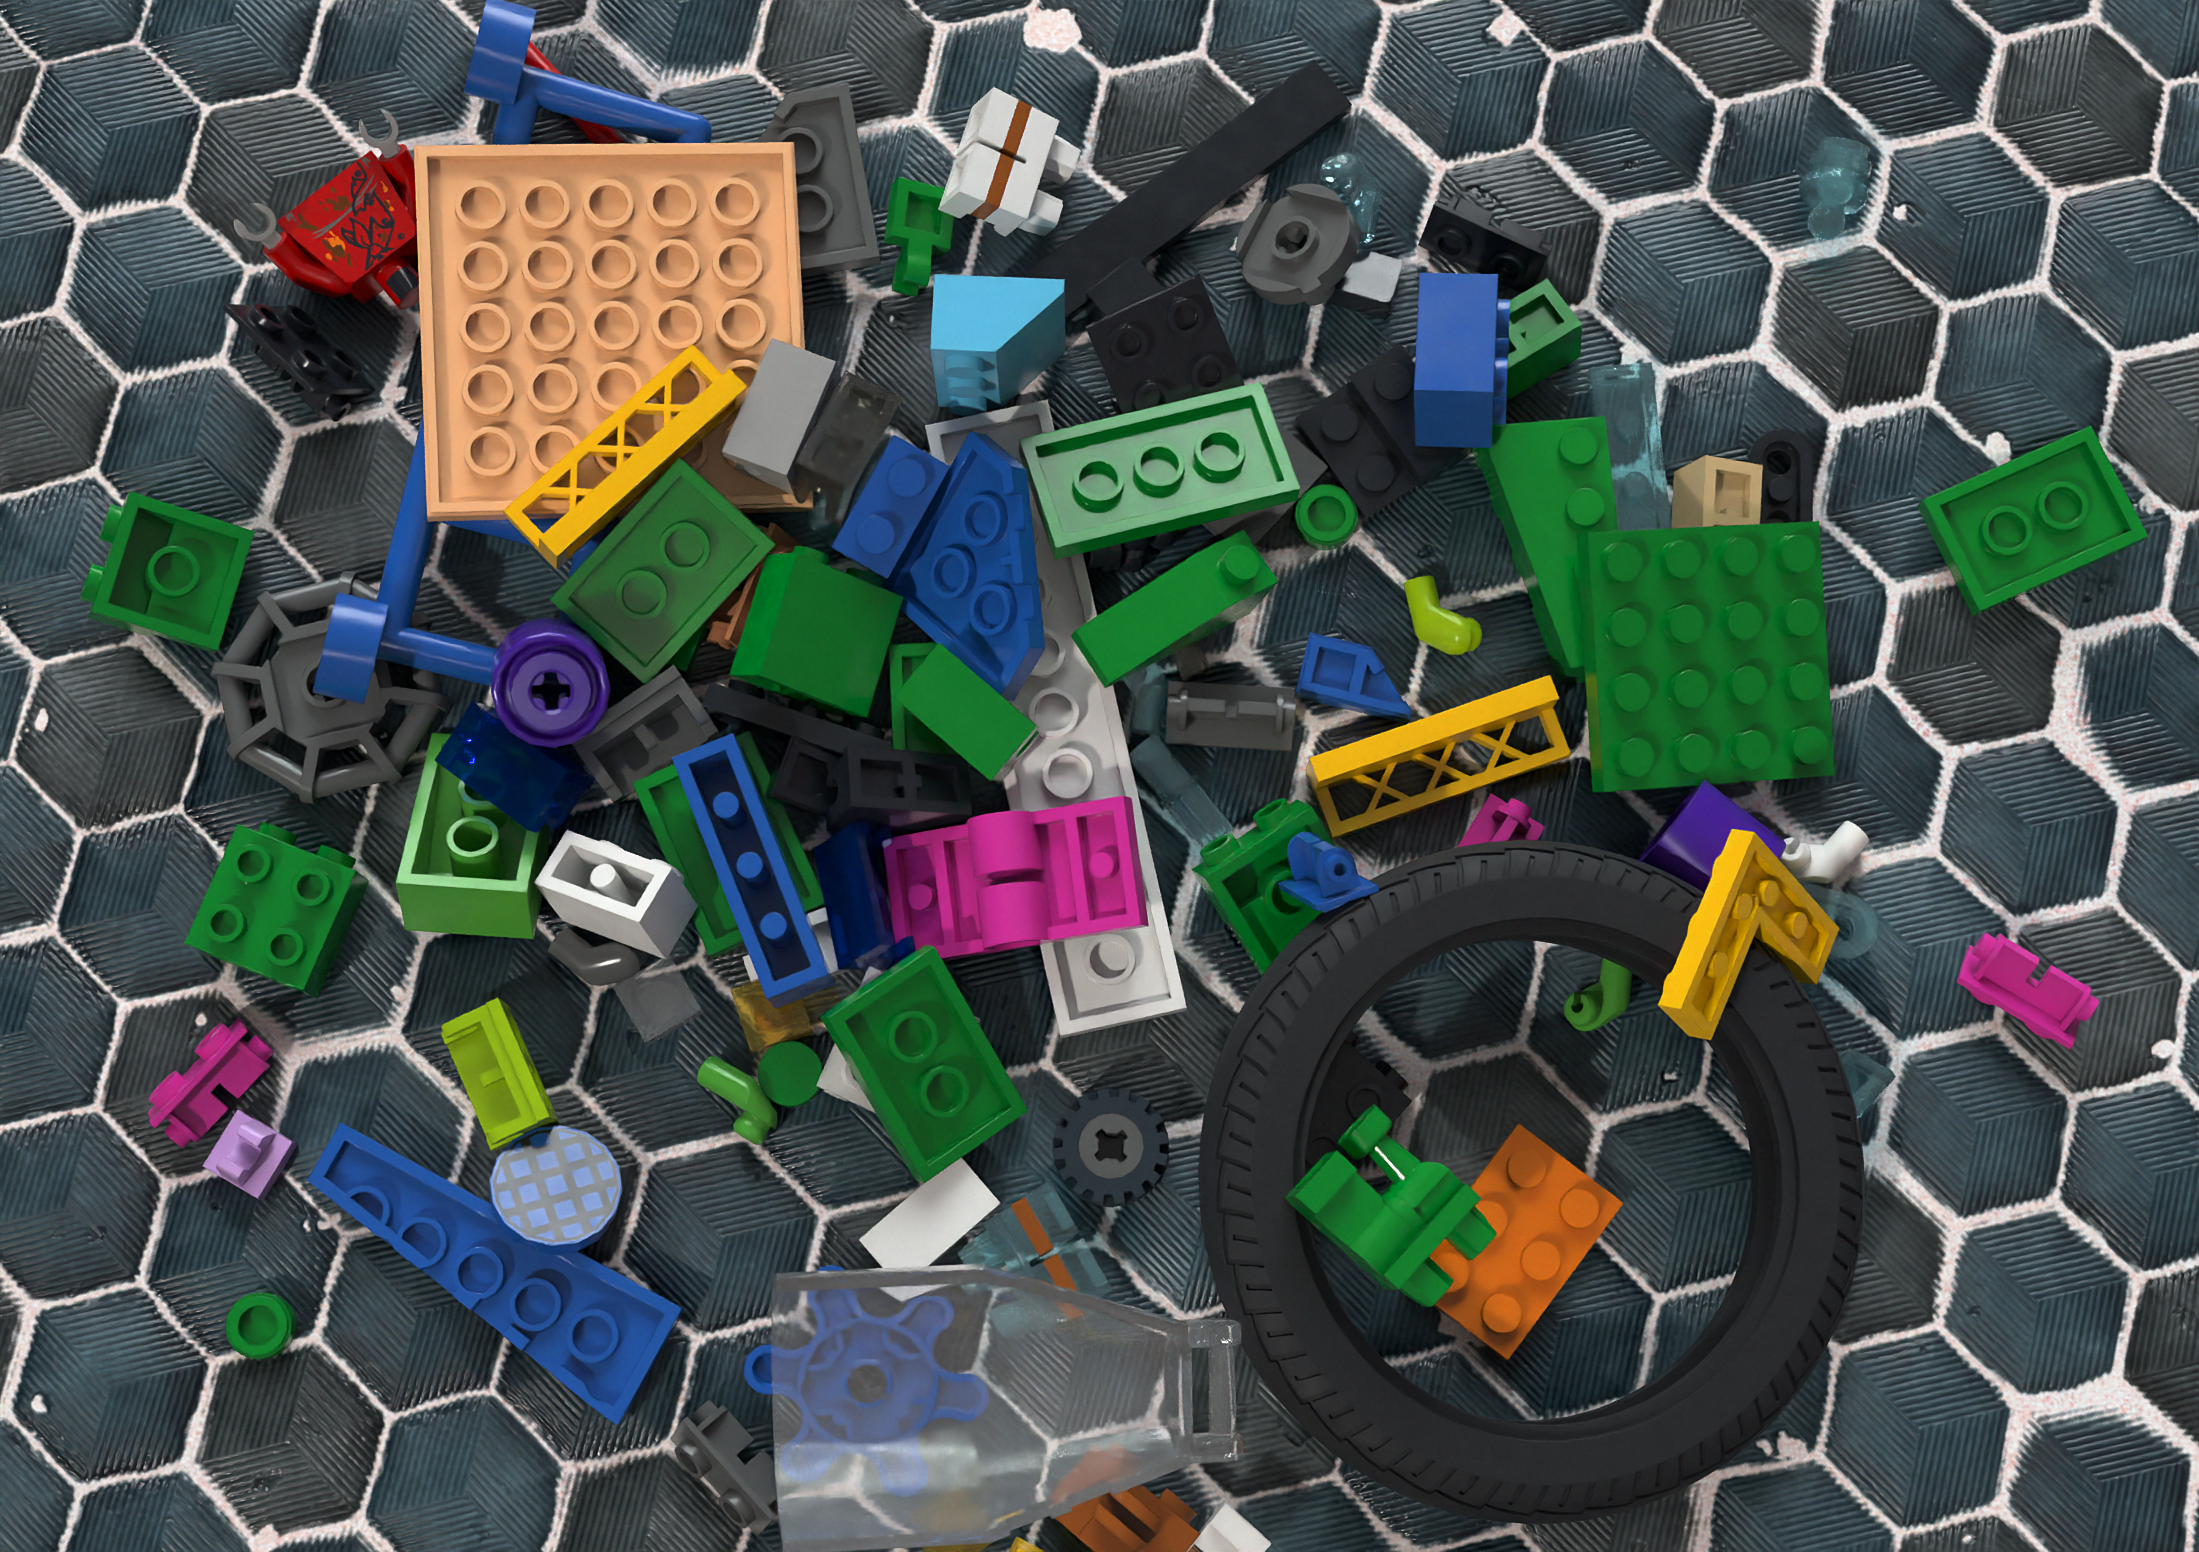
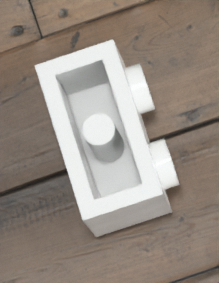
M569 830L565 832L534 882L562 921L663 959H667L698 907L683 885L684 876L670 864L658 859L649 860L627 852L609 841H596Z

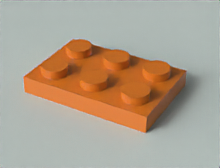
M1520 1124L1513 1128L1470 1186L1481 1197L1475 1207L1485 1216L1496 1231V1237L1473 1260H1466L1445 1239L1429 1256L1454 1280L1450 1288L1433 1306L1504 1361L1511 1357L1624 1204Z

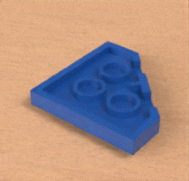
M970 431L890 576L884 580L881 588L902 596L903 600L900 609L937 644H944L956 657L1007 701H1014L1046 649L1027 469L987 434Z

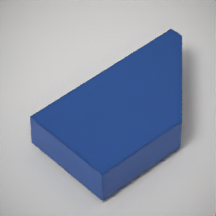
M1310 632L1294 697L1405 724L1409 723L1412 713L1407 702L1403 701L1384 671L1385 667L1372 647Z

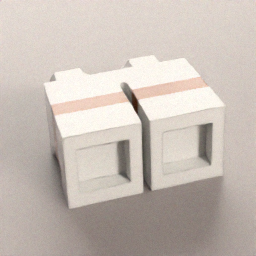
M993 87L971 109L956 154L959 157L953 163L938 210L960 219L966 214L975 216L994 224L995 231L1004 237L1017 227L1045 236L1056 227L1063 208V201L1038 190L1040 178L1043 176L1063 185L1074 172L1081 150L1055 135L1059 120Z

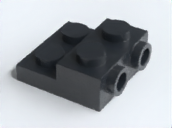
M1398 344L1349 376L1347 385L1295 418L1294 426L1313 453L1328 466L1327 472L1335 484L1351 496L1357 506L1358 516L1364 524H1367L1467 458L1471 448L1415 446L1414 379L1416 352L1409 356L1401 344Z

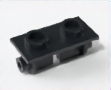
M1456 193L1453 198L1443 194L1440 195L1438 201H1435L1418 246L1477 273L1498 274L1499 283L1523 293L1535 286L1554 244L1543 240L1544 233L1540 231L1537 233L1506 218L1500 229L1489 225L1494 214L1493 212L1460 198L1461 196Z

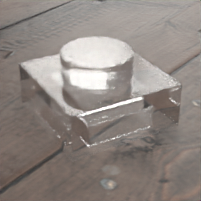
M670 955L667 959H660L613 987L648 1046L704 1013Z

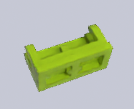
M496 998L441 1026L443 1031L441 1036L449 1049L491 1151L495 1152L508 1146L513 1139L535 1128L549 1127L559 1122L509 1005Z

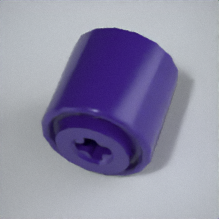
M549 617L524 622L504 637L494 653L490 677L491 694L496 714L510 733L531 745L551 748L576 743L596 728L607 711L611 687L602 650L589 634L568 620ZM544 673H557L559 683L570 684L569 692L559 694L558 705H545L543 695L532 694V686L543 684Z
M1703 779L1667 818L1637 860L1670 873L1705 893L1712 877L1714 862L1722 853L1731 829L1755 832L1779 860L1785 851L1786 843Z

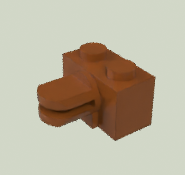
M1116 1445L1108 1455L1096 1447L1046 1508L1048 1513L1094 1552H1187L1200 1535L1197 1530L1189 1525L1197 1513L1167 1488L1159 1498L1138 1482L1146 1470Z

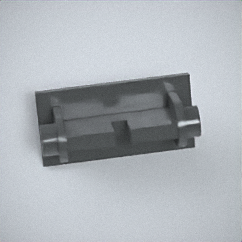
M1168 681L1165 744L1292 751V736L1296 714L1295 688Z
M708 1400L690 1417L694 1423L688 1417L684 1418L670 1437L671 1441L677 1446L674 1449L676 1457L692 1476L699 1479L704 1477L719 1493V1504L734 1524L740 1528L748 1526L758 1537L776 1515L780 1516L798 1497L790 1490L793 1485L787 1482L782 1475L781 1469L764 1450L759 1452L746 1465L743 1464L737 1455L749 1446L754 1439L724 1405L717 1408L711 1400Z

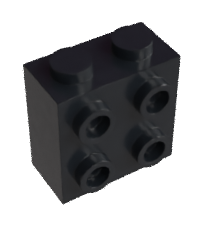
M1352 1030L1331 1062L1318 1093L1309 1128L1305 1175L1325 1153L1338 1151L1354 1166L1359 1160L1353 1159L1337 1144L1348 1128L1374 1104L1393 1123L1412 1102L1403 1093L1409 1084L1393 1067L1381 1059L1373 1065L1355 1049L1361 1041Z

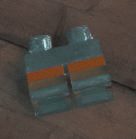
M1050 1181L984 1222L983 1225L986 1231L976 1236L958 1252L975 1284L1007 1266L1019 1288L988 1306L1005 1337L1029 1330L1037 1324H1040L1042 1329H1045L1077 1310L1109 1295L1113 1291L1083 1238L1034 1267L1030 1266L1032 1262L1067 1244L1080 1234Z

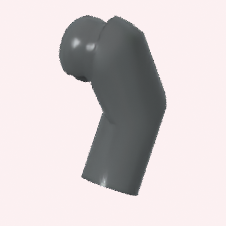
M569 927L563 929L548 948L550 954L588 984L594 986H603L632 979L640 972V967L648 958L647 952L621 942H611L593 947Z

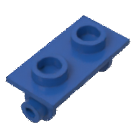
M1312 832L1298 833L1290 840L1287 847V857L1293 878L1278 883L1279 888L1316 911L1322 910L1325 913L1348 901L1379 892L1377 884L1358 875L1354 858L1347 850L1323 841Z

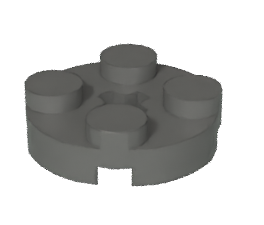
M1298 184L1286 188L1290 196L1281 198L1273 205L1267 198L1253 209L1239 231L1235 246L1236 258L1242 264L1243 276L1254 291L1263 299L1276 304L1291 305L1305 302L1308 305L1316 306L1324 303L1333 295L1335 284L1343 278L1352 265L1362 238V228L1336 192L1317 184ZM1307 235V242L1300 250L1290 253L1286 249L1290 242H1300L1303 236Z

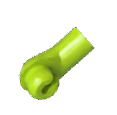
M1433 576L1413 578L1403 584L1414 632L1420 641L1449 655H1462L1479 647L1482 641L1480 624L1471 617L1464 618L1441 607Z

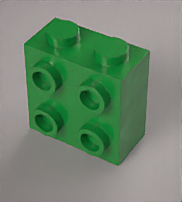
M794 546L792 553L767 554L729 675L789 699L808 703L836 717H867L903 597L881 588L883 579L873 573L855 568H847L845 573L830 567L831 557L815 549Z
M261 822L258 831L237 824L184 943L204 954L318 999L369 880L356 870H353L356 863L355 858L338 850L320 845L315 855L294 846L298 836L272 824Z

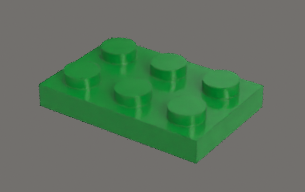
M2091 426L1929 496L1917 505L1973 617L2135 546L2148 537Z
M679 456L549 600L641 682L646 684L653 679L776 545V542L686 460Z
M750 731L735 736L743 750L807 914L829 906L783 804L764 797L771 777ZM670 765L632 782L667 863L684 876L683 885L698 905L692 915V919L709 957L713 959L744 945L745 943L675 765Z
M924 945L819 1015L915 1181L926 1183L1028 1111L935 946Z

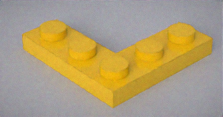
M1731 829L1722 853L1714 862L1712 877L1700 906L1689 922L1687 937L1674 968L1667 975L1663 985V994L1658 1006L1690 1037L1712 1039L1754 937L1776 953L1798 982L1817 985L1840 929L1755 832Z

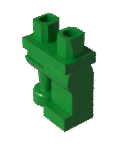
M1374 1104L1348 1128L1337 1144L1355 1160H1360L1367 1154L1393 1182L1380 1196L1356 1173L1357 1169L1338 1151L1325 1153L1284 1199L1359 1266L1371 1274V1277L1385 1290H1400L1404 1295L1423 1307H1432L1454 1282L1429 1257L1432 1252L1445 1239L1466 1260H1473L1496 1237L1497 1233L1485 1216L1475 1207L1481 1197L1468 1184H1463L1446 1166L1435 1162H1421L1388 1136L1387 1133L1392 1127V1121Z

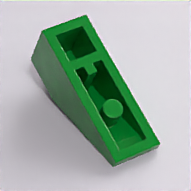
M1243 529L1187 558L1077 628L1071 634V637L1104 688H1107L1249 615L1279 581Z

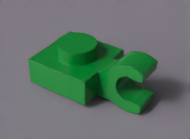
M898 177L891 185L884 243L901 247V252L894 269L892 292L916 297L919 286H928L931 274V254L942 257L950 250L954 216L938 210L945 188Z

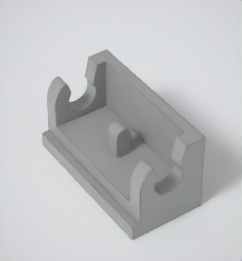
M771 338L722 449L724 457L737 462L735 470L795 495L843 384L836 361Z

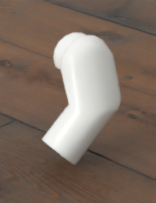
M1845 821L1824 845L1799 843L1798 837L1784 839L1786 848L1780 858V862L1798 882L1827 884L1834 881L1869 843V838L1854 823Z

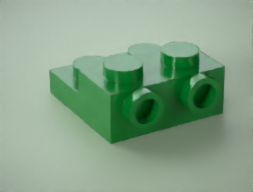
M130 491L124 500L123 507L110 504L99 536V540L111 543L104 567L91 563L80 596V600L92 603L87 618L151 637L154 634L216 653L219 649L255 531Z
M1280 798L1265 805L1253 816L1256 827L1238 839L1232 833L1214 839L1200 851L1204 861L1191 869L1223 922L1228 924L1234 931L1261 977L1292 939L1322 913V910L1316 911L1282 891L1278 884L1293 878L1287 857V847L1290 840L1296 834L1312 832L1323 841L1335 846L1312 806L1299 800L1289 804L1286 798Z

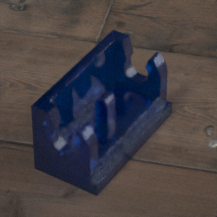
M472 701L435 758L437 763L525 829L535 833L540 830L544 823L553 830L559 828L567 819L584 791L590 789L595 781L592 775L555 748L531 745L510 733L496 714L495 707Z
M854 822L813 848L838 970H868L869 966L877 970H888L916 951L913 936L905 937L898 943L895 942L878 863L877 852L889 846L893 841L890 827H884L871 835L868 823Z

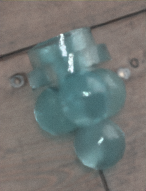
M1824 137L1820 140L1818 150L1812 151L1810 154L1808 167L1812 171H1809L1801 178L1798 185V193L1806 205L1815 207L1811 210L1807 222L1810 233L1816 239L1829 241L1837 238L1842 234L1846 226L1844 214H1853L1865 206L1868 199V190L1865 183L1861 180L1869 178L1872 167L1870 161L1867 160L1869 147L1865 144L1846 138Z

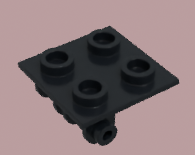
M1196 274L1085 326L1114 394L1110 396V400L1117 416L1245 385L1200 274Z
M259 303L255 305L225 304L222 308L247 332V338L252 342L251 351L272 371H276V375L282 381L291 379L289 388L294 393H301L299 397L320 418L329 417L333 422L341 420L351 409V404L346 400L350 394H372L375 390L359 374L362 370L360 364L347 352L334 346L331 347L316 333L319 327L315 320L300 308L293 305H287V307L265 306Z

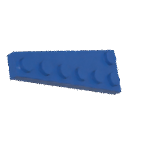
M343 1123L338 1125L307 1180L616 1425H622L685 1310L579 1251L548 1255L534 1251L533 1246L525 1245L520 1240H518V1243L502 1231L492 1214L491 1203Z

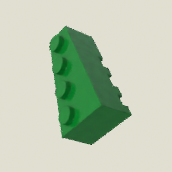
M1605 416L1493 425L1492 448L1471 447L1478 468L1482 469L1490 491L1489 498L1497 519L1501 520L1511 546V556L1519 577L1523 578L1533 605L1532 612L1559 684L1586 682L1576 534L1619 531Z

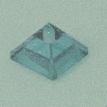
M1849 1047L1840 1059L1851 1088L1859 1120L1872 1110L1896 1075L1892 1070Z

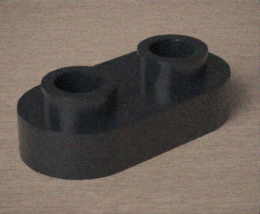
M1773 429L1763 433L1750 448L1745 461L1747 463L1763 465L1760 524H1766V520L1771 517L1779 518L1784 523L1813 521V456L1808 443L1802 436L1787 429ZM1771 457L1781 459L1786 465V473L1775 474L1771 472L1767 467V459Z

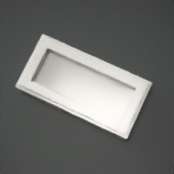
M961 1157L921 1185L862 1236L859 1241L898 1287L903 1290L996 1210L1001 1203Z

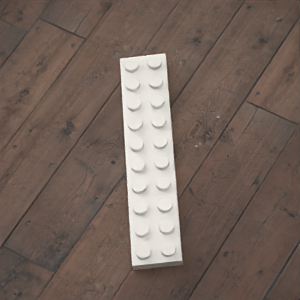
M1048 399L925 425L931 456L951 466L970 431L987 434L1022 466L1023 464L1018 453L1019 439L1055 431ZM1028 482L1046 649L1016 699L1009 701L1022 714L1039 726L1037 731L1040 733L1003 779L1010 811L1034 812L1122 795L1132 798L1149 923L1148 927L1040 945L1061 1039L1186 1011L1187 1006L1113 685L1104 688L1071 637V634L1077 628L1097 616L1084 556L1081 553L1054 559Z

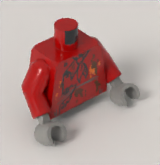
M381 109L390 124V130L385 137L377 139L369 136L362 120L360 119L359 131L362 138L368 145L380 149L382 154L379 160L371 150L279 219L277 223L282 229L281 232L275 230L276 219L272 210L259 203H250V205L263 216L264 226L262 230L252 234L237 219H234V229L245 240L260 241L264 245V255L300 288L335 299L349 294L361 304L369 302L384 290L397 307L403 310L419 302V274L413 268L418 264L415 162L407 146L404 144L398 145L396 141L398 125L395 118L389 111Z

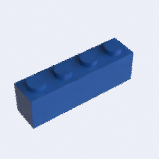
M731 733L672 757L766 999L774 1009H777L836 985L743 750L734 734Z

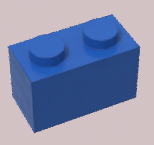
M893 435L830 548L881 577L888 579L951 466L900 437Z

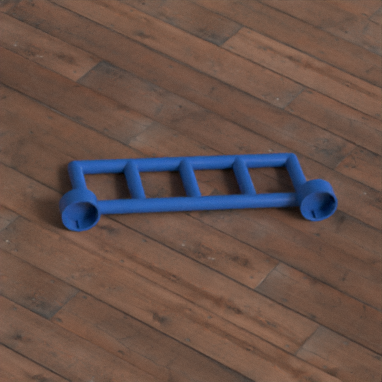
M486 0L463 94L500 104L490 145L530 144L538 108L662 143L711 142L712 127L709 121L699 114L525 65L524 61L537 10L505 0ZM422 415L377 599L372 601L337 592L313 693L364 705L376 659L491 687L492 663L497 649L410 627L435 524L439 522L534 546L509 520L428 522L424 415ZM616 517L572 556L573 560L568 578L621 521L622 517ZM560 518L530 520L542 533H545ZM560 610L558 619L568 620L577 625L562 610ZM548 672L544 673L543 684L532 686L531 691L532 694L543 695L544 700L558 703L559 694L569 692L570 684L559 683L557 673Z

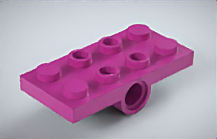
M1124 795L1034 812L1004 811L989 813L967 820V824L882 839L897 963L924 945L935 946L941 959L947 961L1149 926L1132 798Z

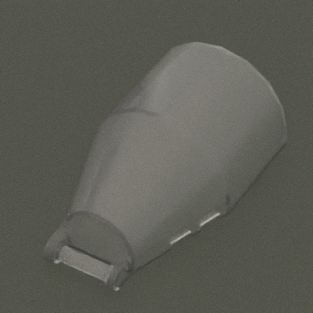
M985 1264L774 1273L771 1290V1388L775 1486L782 1552H841L992 1543L1010 1536V1531L1047 1516H1050L1051 1519L1071 1512V1507L1109 1492L1112 1495L1188 1465L1240 1460L1243 1458V1435L1236 1433L1235 1345L1242 1342L1241 1323L1230 1318L1177 1320ZM1208 1347L1209 1433H1193L1191 1348Z

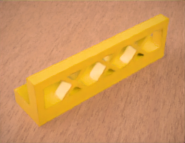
M693 344L689 345L503 510V515L558 570L651 487L679 456L683 458L743 404L747 386L730 368L721 374ZM691 366L709 384V387L690 404L673 405L671 404L672 382ZM664 390V404L649 403ZM636 414L663 416V428L641 447L624 446L625 424ZM617 432V446L602 445ZM588 456L617 457L616 469L594 489L577 488V467ZM570 473V488L555 487ZM541 498L569 499V511L545 533H542L524 514Z
M1544 676L1309 758L1305 771L1331 840L1569 758L1571 753L1553 708L1559 696L1551 676ZM1539 716L1551 748L1533 755H1527L1505 743L1514 724ZM1504 728L1499 741L1484 735ZM1467 740L1474 741L1494 751L1485 771L1472 776L1446 765L1455 744ZM1445 748L1440 761L1426 756V754ZM1500 754L1514 760L1513 762L1495 767ZM1409 760L1435 771L1426 791L1412 797L1386 786L1395 765ZM1386 769L1380 782L1366 776ZM1441 775L1455 781L1435 788ZM1353 781L1375 792L1366 813L1340 821L1328 788ZM1381 795L1396 801L1395 803L1375 809Z

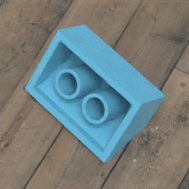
M934 274L930 350L939 407H949L951 413L961 416L986 413L987 409H1002L1065 353V279Z

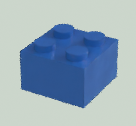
M1420 273L1414 379L1415 446L1492 448L1493 425H1506L1510 299H1497L1498 274Z

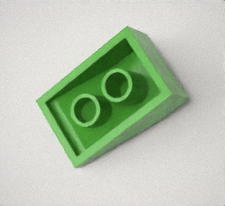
M442 733L431 734L396 880L405 930L534 939L543 894L534 882L547 863L559 747L551 748L531 745L522 739Z

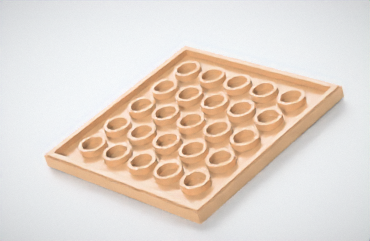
M794 142L414 145L428 522L508 520L503 515V510L691 344L721 374L730 368L747 386L746 395L771 338L805 350ZM690 366L672 382L671 404H690L709 387V384ZM664 390L649 403L664 404ZM741 406L683 457L684 460L743 513L812 512L811 458L795 495L782 491L781 488L738 472L734 469L737 462L723 456L722 449ZM636 414L625 424L624 446L641 447L663 428V416ZM617 432L602 445L617 446ZM588 456L577 467V488L594 489L616 469L617 457ZM570 473L555 487L570 488ZM649 487L642 495H640L617 517L625 516L651 487ZM541 498L524 514L529 519L561 518L569 511V499Z

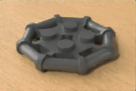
M343 571L339 578L273 594L268 590L257 596L259 604L222 660L214 662L212 666L211 677L217 679L231 743L227 748V753L234 762L243 761L297 793L302 803L316 804L321 797L386 781L394 785L403 778L400 772L439 712L447 710L449 698L442 694L437 673L410 667L415 689L396 687L391 662L381 659L375 660L364 705L338 698L327 701L323 695H313V686L330 619L294 627L288 616L334 605L337 592L376 601L378 591L359 580V575L355 572ZM414 612L410 627L429 632L428 630L432 626L430 619L424 612ZM276 625L283 634L277 643L280 648L271 661L267 658L262 667L249 666ZM247 683L260 684L267 717L255 726L252 723L244 686ZM394 704L412 706L385 750H383L374 735L377 730L387 723L390 710ZM281 732L300 745L305 746L307 749L303 767L266 746V742ZM362 744L372 758L322 771L325 753Z

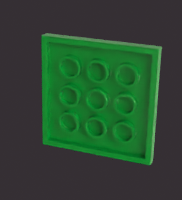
M1819 521L1603 531L1576 534L1592 792L1697 786L1703 779L1710 784L1835 775Z

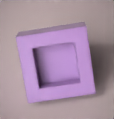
M237 1109L203 1164V1167L257 1199L264 1200L298 1143Z

